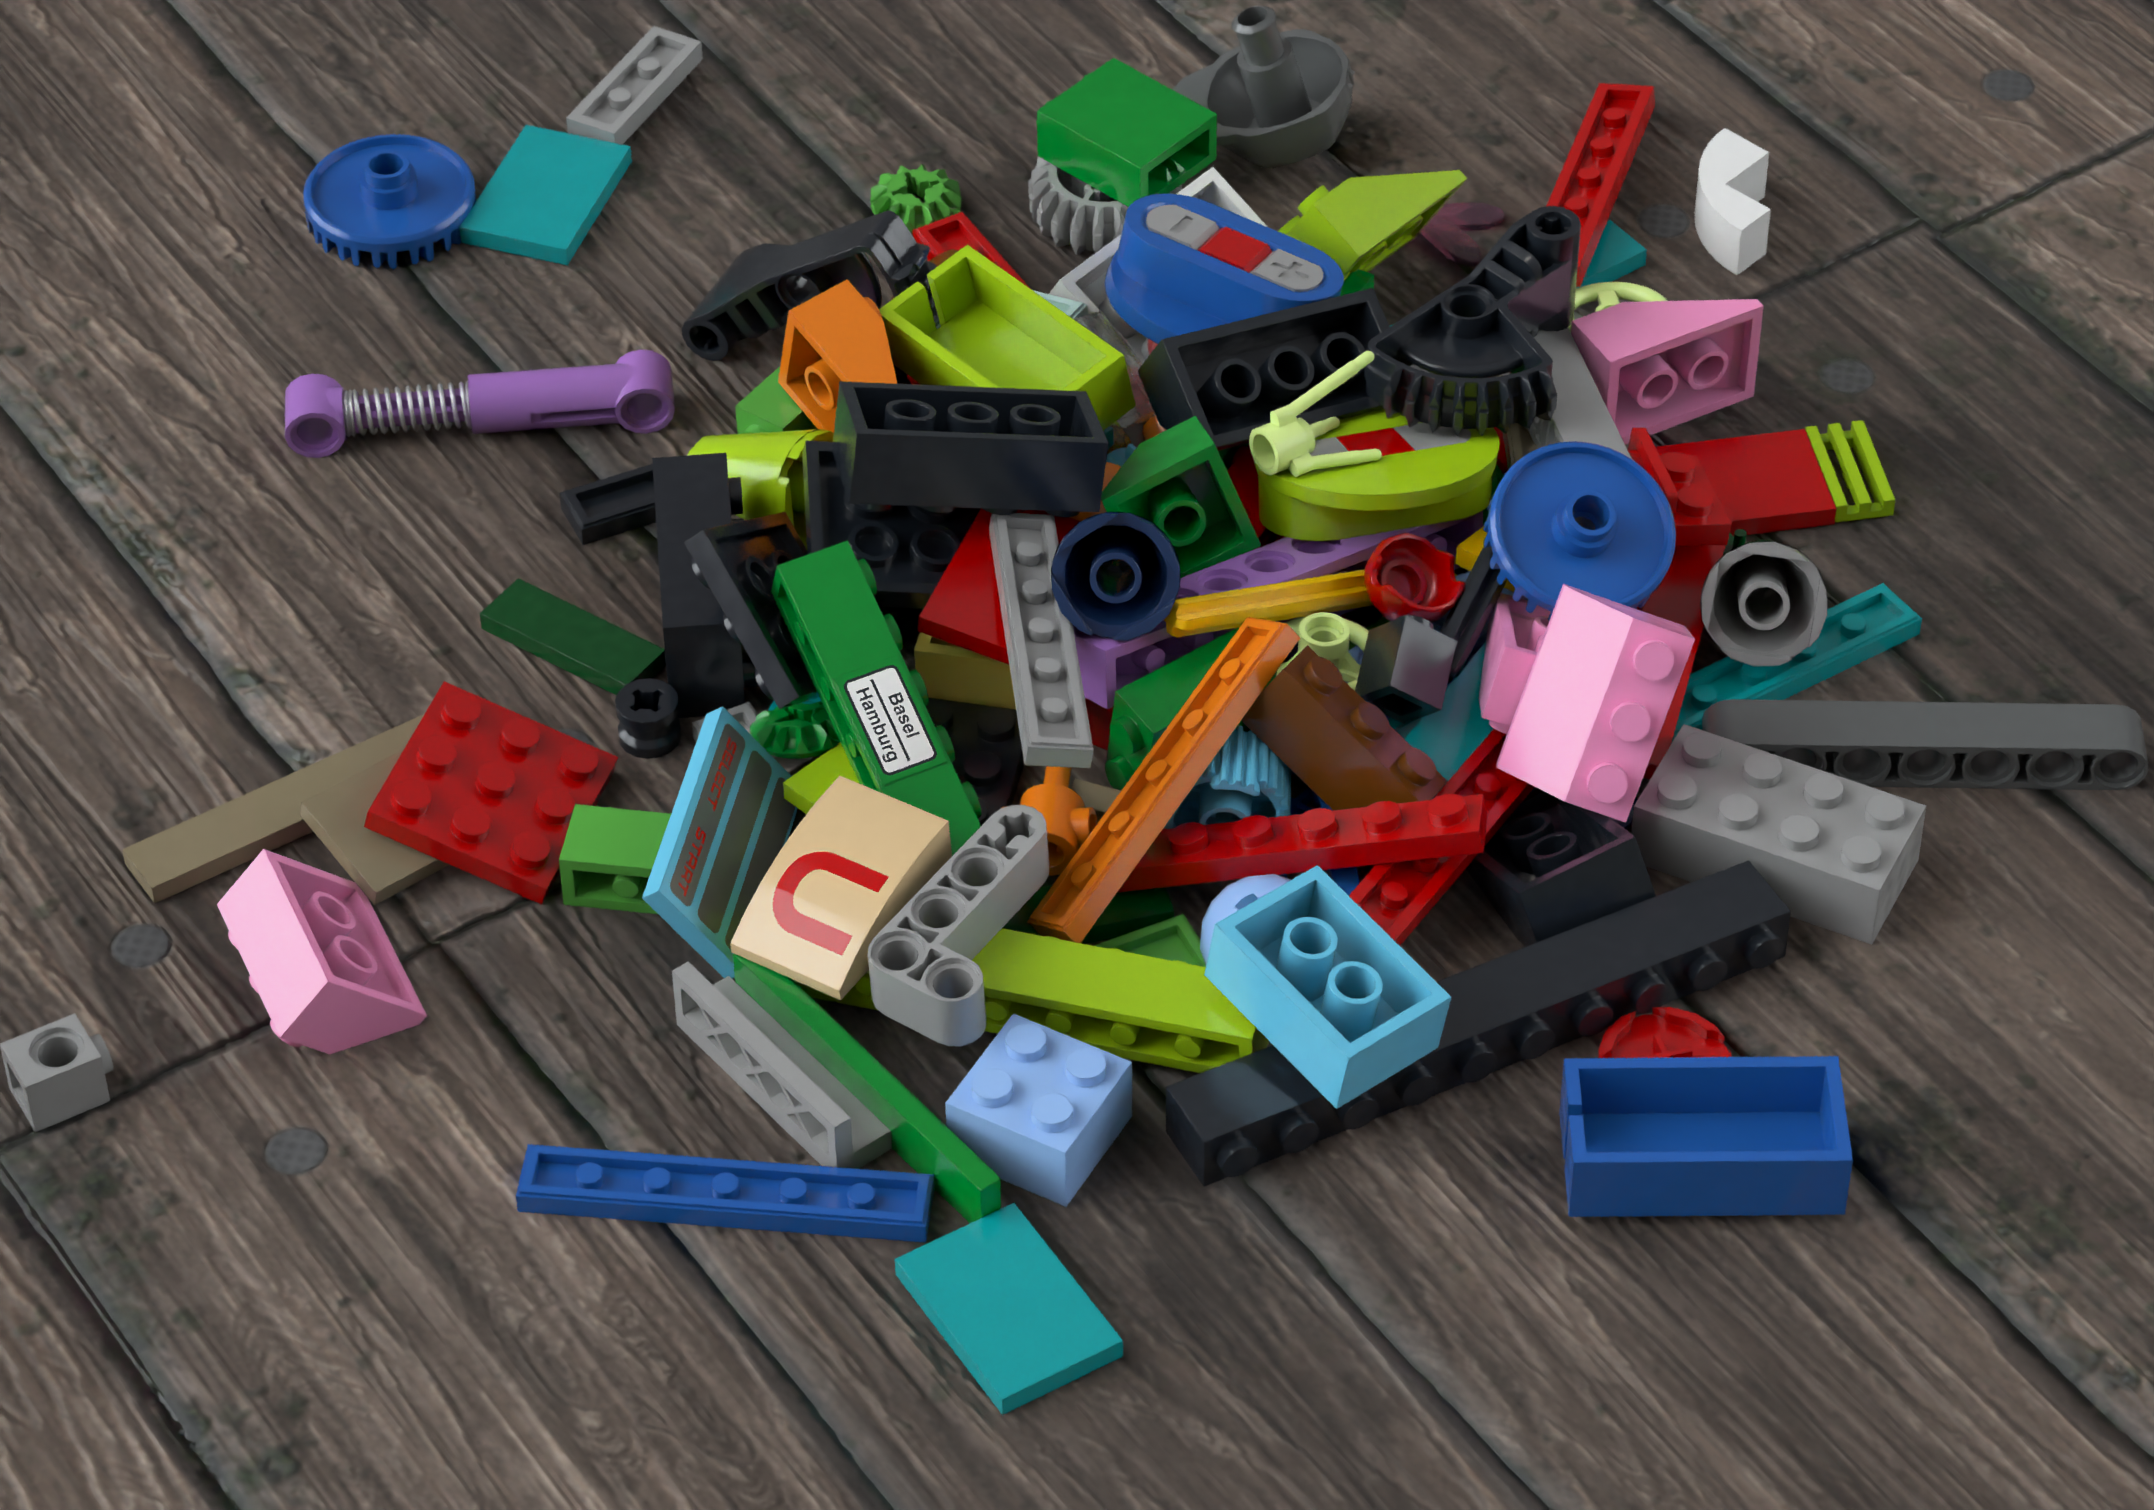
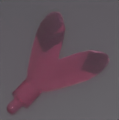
M1486 203L1445 204L1424 227L1421 233L1454 262L1474 267L1481 262V252L1478 244L1464 231L1491 229L1503 222L1505 214L1501 209Z

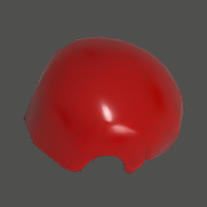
M1406 532L1382 540L1368 559L1364 572V582L1368 597L1377 610L1389 621H1394L1400 616L1411 615L1424 618L1431 623L1436 622L1454 607L1464 592L1466 583L1456 580L1454 573L1455 557L1453 554L1437 550L1426 538Z

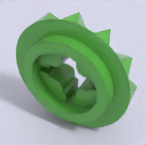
M924 164L917 170H908L900 165L896 175L889 173L881 174L879 184L871 188V210L873 214L892 211L901 218L910 232L921 226L959 213L962 205L959 181L948 179L945 169L929 172ZM913 194L924 197V203H921L920 199L915 198Z

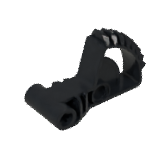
M1547 206L1536 209L1511 225L1469 276L1368 342V351L1373 352L1374 360L1365 366L1366 393L1370 398L1383 405L1387 419H1393L1402 415L1406 417L1409 427L1422 422L1430 425L1432 433L1440 427L1453 428L1457 436L1462 429H1476L1483 436L1487 428L1494 427L1507 434L1510 425L1515 423L1530 429L1535 417L1551 421L1557 406V392L1552 377L1553 360L1534 337L1537 335L1538 329L1544 331L1567 329L1572 324L1574 318L1581 229L1579 217L1574 212L1563 207ZM1414 364V365H1416L1417 367H1419V368H1421V369H1423V370H1426V371H1428V372H1424V371H1421V370L1412 368V367H1410V366H1412V365ZM1509 372L1511 373V374H1509V375L1500 376V375H1503V374H1506V373H1509Z
M892 211L881 212L791 246L764 243L747 249L737 256L684 322L681 329L682 337L686 345L701 358L711 361L721 360L737 341L745 338L756 339L768 330L775 331L787 324L789 310L847 279L862 297H869L880 309L882 292L879 278L865 252L871 256L884 275L894 298L917 281L925 286L935 325L937 326L940 322L927 274L935 269L937 265L927 261L930 247L917 243L901 218ZM894 365L898 384L907 378V374Z

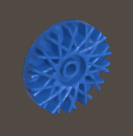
M390 134L353 141L328 154L309 174L304 186L303 198L309 233L314 232L317 244L323 243L325 253H328L337 245L339 258L343 261L352 257L353 264L358 266L362 251L371 252L373 265L376 268H379L386 260L390 268L395 269L397 267L396 252L410 250L411 261L413 264H417L419 256L427 261L433 260V243L436 241L440 242L447 251L451 249V244H460V226L476 202L473 173L465 160L456 152L441 143L427 138Z
M1577 441L1560 442L1538 448L1511 466L1500 481L1487 508L1489 514L1483 529L1487 532L1484 548L1491 546L1493 552L1490 567L1491 569H1501L1497 577L1498 584L1501 585L1508 579L1515 587L1512 596L1513 600L1518 602L1527 598L1526 611L1532 613L1537 605L1550 611L1548 621H1550L1563 584L1635 609L1637 607L1642 608L1665 577L1673 559L1676 543V528L1670 504L1654 478L1641 465L1621 452L1599 444Z

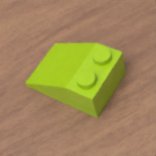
M1460 170L1352 177L1330 192L1322 185L1298 206L1297 209L1303 216H1295L1278 232L1326 253L1339 265L1345 280L1351 272L1358 269L1366 272L1371 271L1416 238L1467 178Z

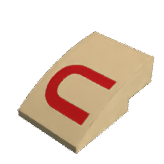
M839 776L798 824L765 874L730 943L732 953L841 1000L869 970L868 946L873 938L952 857L949 821Z

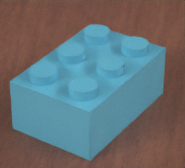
M1318 865L1214 925L1204 975L1336 1109L1439 1047L1451 996Z

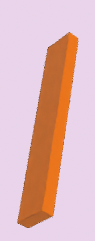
M1252 617L1246 618L1029 917L1028 923L1041 936H1052L1076 943L1082 942L1299 641L1300 637L1287 623Z

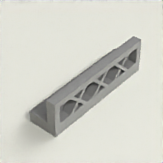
M689 962L672 970L677 1025L821 1166L859 1169L892 1149L891 1130L730 976L712 985Z

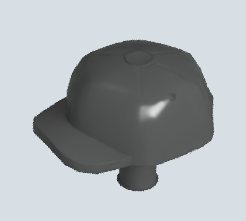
M1253 6L1241 11L1232 21L1231 28L1236 32L1240 46L1222 54L1214 64L1183 77L1172 90L1217 114V146L1221 145L1259 167L1270 169L1296 163L1318 155L1333 145L1343 128L1353 103L1352 91L1353 85H1355L1353 75L1355 72L1351 70L1350 60L1341 47L1331 39L1304 29H1294L1279 33L1275 21V11L1267 6Z

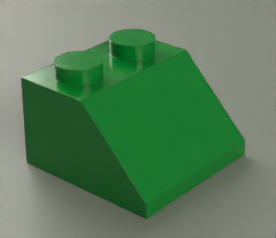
M1196 416L1140 443L1102 491L1101 502L1106 512H1126L1138 515L1155 524L1166 534L1177 553L1181 578L1262 546L1215 443Z

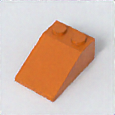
M848 279L788 311L778 383L817 429L834 432L840 381L897 384L885 324L880 310L869 297H862Z

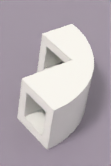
M1724 128L1708 143L1700 160L1694 214L1695 226L1702 244L1710 255L1727 270L1738 275L1766 254L1771 209L1758 201L1765 197L1769 152Z

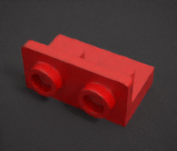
M1633 427L1627 450L1632 460L1641 465L1664 492L1674 517L1676 528L1675 546L1727 545L1732 524L1697 455H1686L1679 452H1668L1659 455L1645 427Z

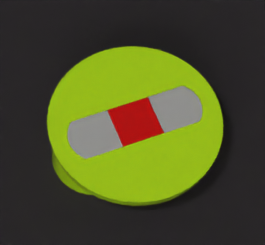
M1380 409L1341 419L1340 425L1336 429L1315 438V449L1310 453L1311 456L1376 448L1382 453L1381 458L1377 461L1316 469L1297 477L1289 469L1274 475L1265 474L1254 461L1258 473L1259 519L1262 525L1268 530L1288 538L1307 541H1331L1454 521L1481 512L1489 505L1492 499V473L1496 467L1500 442L1494 428H1487L1483 436L1476 429H1462L1457 436L1453 428L1440 427L1432 433L1429 424L1419 422L1413 427H1409L1405 416L1400 415L1393 419H1387L1385 409Z

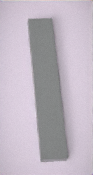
M991 513L989 534L1024 765L1090 768L1094 749L1073 625L1061 613L1052 592L1051 567L1054 554L1059 545L1055 518L1052 515L1013 513L1011 515H996Z

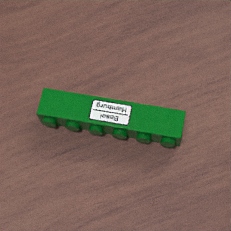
M845 541L777 565L771 590L772 595L859 783L948 820L953 856L981 827L978 820L981 817L980 803L972 785L968 781L961 783L952 762L955 760V752L946 729L942 725L934 726L925 707L929 704V698L921 675L916 669L909 671L900 653V650L903 648V642L896 621L890 614L882 615L874 595L877 594V586L869 564L865 559L857 560L849 542Z

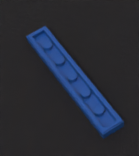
M528 1144L517 1188L516 1202L518 1212L926 1243L935 1185L934 1174Z

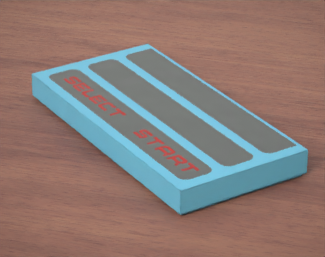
M720 707L707 713L642 899L722 977L730 976L735 978L733 953L730 943L758 886L787 842L798 808L784 799L783 782L792 776L766 752L762 745L724 707Z

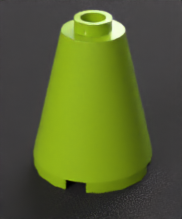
M814 429L707 435L702 437L691 448L687 455L727 454L728 478L741 477L743 514H735L736 516L749 520L786 512L807 549L802 462L805 441L833 442L834 432Z

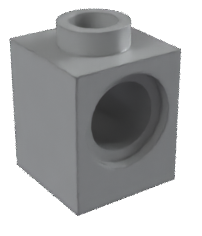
M75 1013L0 1043L9 1089L35 1132L110 1102L105 1077L106 1073L114 1070L110 1053L104 1040L98 1033L89 1037Z

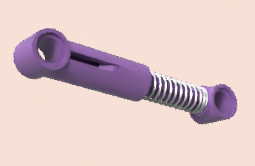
M636 350L620 357L616 364L469 374L465 388L464 383L461 381L458 386L459 389H454L453 384L450 382L448 389L443 390L442 384L439 383L437 390H432V386L428 384L427 391H422L421 386L418 384L416 392H411V388L407 385L404 393H400V388L396 386L395 393L391 394L387 387L384 389V394H379L378 389L375 387L373 395H368V391L364 388L363 396H359L355 389L353 391L351 389L344 391L343 387L331 377L323 374H308L293 380L286 389L285 439L288 446L297 454L305 457L320 458L329 456L339 450L344 441L351 435L355 436L360 433L364 436L367 428L375 435L378 428L381 429L383 434H386L388 427H391V430L396 434L399 426L406 433L410 425L417 432L421 424L428 431L431 424H434L435 429L439 430L441 424L444 423L445 427L449 430L452 422H455L457 428L460 429L463 421H466V425L472 428L473 434L620 423L625 429L635 433H651L666 427L674 416L675 404L672 369L669 361L663 355L652 350Z

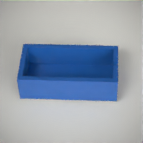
M1838 1056L1564 1058L1559 1115L1563 1159H1565L1564 1171L1569 1217L1845 1215L1853 1158Z

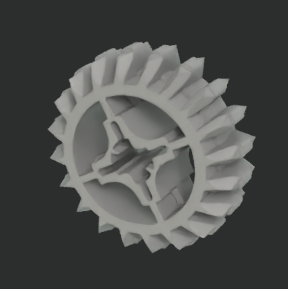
M1040 157L1037 158V165L1031 171V179L1029 180V204L1033 221L1040 226L1041 235L1053 236L1056 247L1071 244L1076 255L1085 250L1096 253L1122 234L1128 209L1126 205ZM1181 185L1169 194H1176L1181 191Z

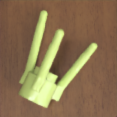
M1365 351L1289 405L1272 411L1270 413V423L1251 431L1249 437L1250 450L1260 470L1265 474L1274 475L1289 469L1297 477L1316 469L1377 461L1381 458L1382 453L1376 448L1311 456L1310 453L1315 449V438L1336 429L1340 425V420L1337 417H1330L1309 425L1304 419L1296 417L1374 360L1372 351Z

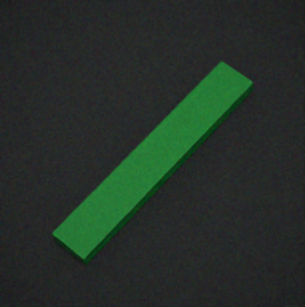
M733 953L735 982L891 1130L892 1149L917 1173L934 1174L935 1190L969 1223H972L1001 1209L1000 1177L791 978Z

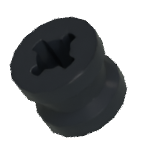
M651 678L640 679L626 684L618 692L615 699L617 718L620 720L618 735L621 747L625 752L634 757L645 759L658 758L672 752L678 746L681 739L680 720L677 717L679 703L675 689L662 680Z

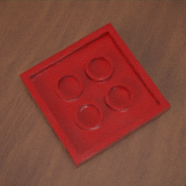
M444 681L370 806L364 827L542 905L560 873L559 858L575 804L597 805L614 773L618 757Z

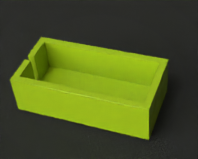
M969 245L963 247L927 274L941 325L938 329L935 325L925 286L918 281L879 309L885 324L893 364L921 385L1086 391L1103 431L1136 407L1124 354Z

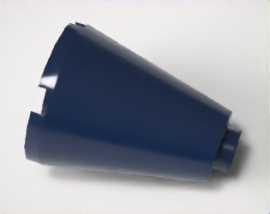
M1126 512L1100 513L1079 522L1061 540L1054 554L1051 567L1052 592L1061 613L1079 631L1091 636L1093 634L1104 638H1113V640L1128 641L1151 632L1169 615L1177 598L1181 581L1179 559L1174 546L1166 534L1147 519Z

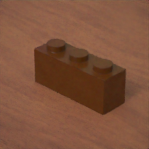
M1308 645L1260 693L1241 720L1333 811L1367 807L1380 801L1406 803L1431 800L1448 782L1436 770L1435 764L1426 753L1420 749L1413 748L1389 725L1386 715L1377 706L1366 702L1342 679L1338 668L1326 658L1318 656Z

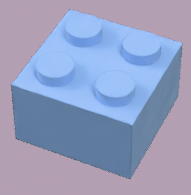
M1013 1013L946 1101V1126L982 1159L1001 1180L1067 1207L1132 1117V1062Z

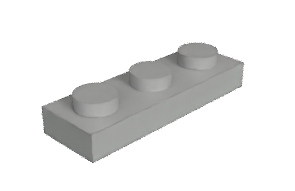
M653 26L566 117L567 132L623 145L703 59L702 42Z

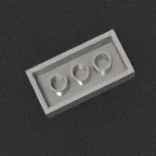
M1683 724L1634 805L1631 834L1636 837L1646 867L1689 882H1694L1749 860L1790 909V917L1872 945L1918 862L1926 805Z

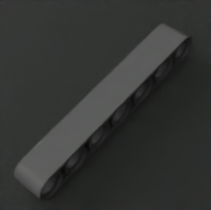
M1731 699L1719 701L1711 705L1702 717L1703 731L1869 787L2122 790L2138 785L2149 771L2141 717L2130 707L2117 704Z

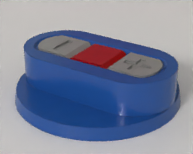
M1154 194L1142 197L1128 207L1119 247L1112 258L1105 276V290L1110 304L1118 315L1134 330L1159 344L1165 338L1338 297L1341 294L1344 276L1339 265L1330 256L1309 244L1195 197L1179 194Z

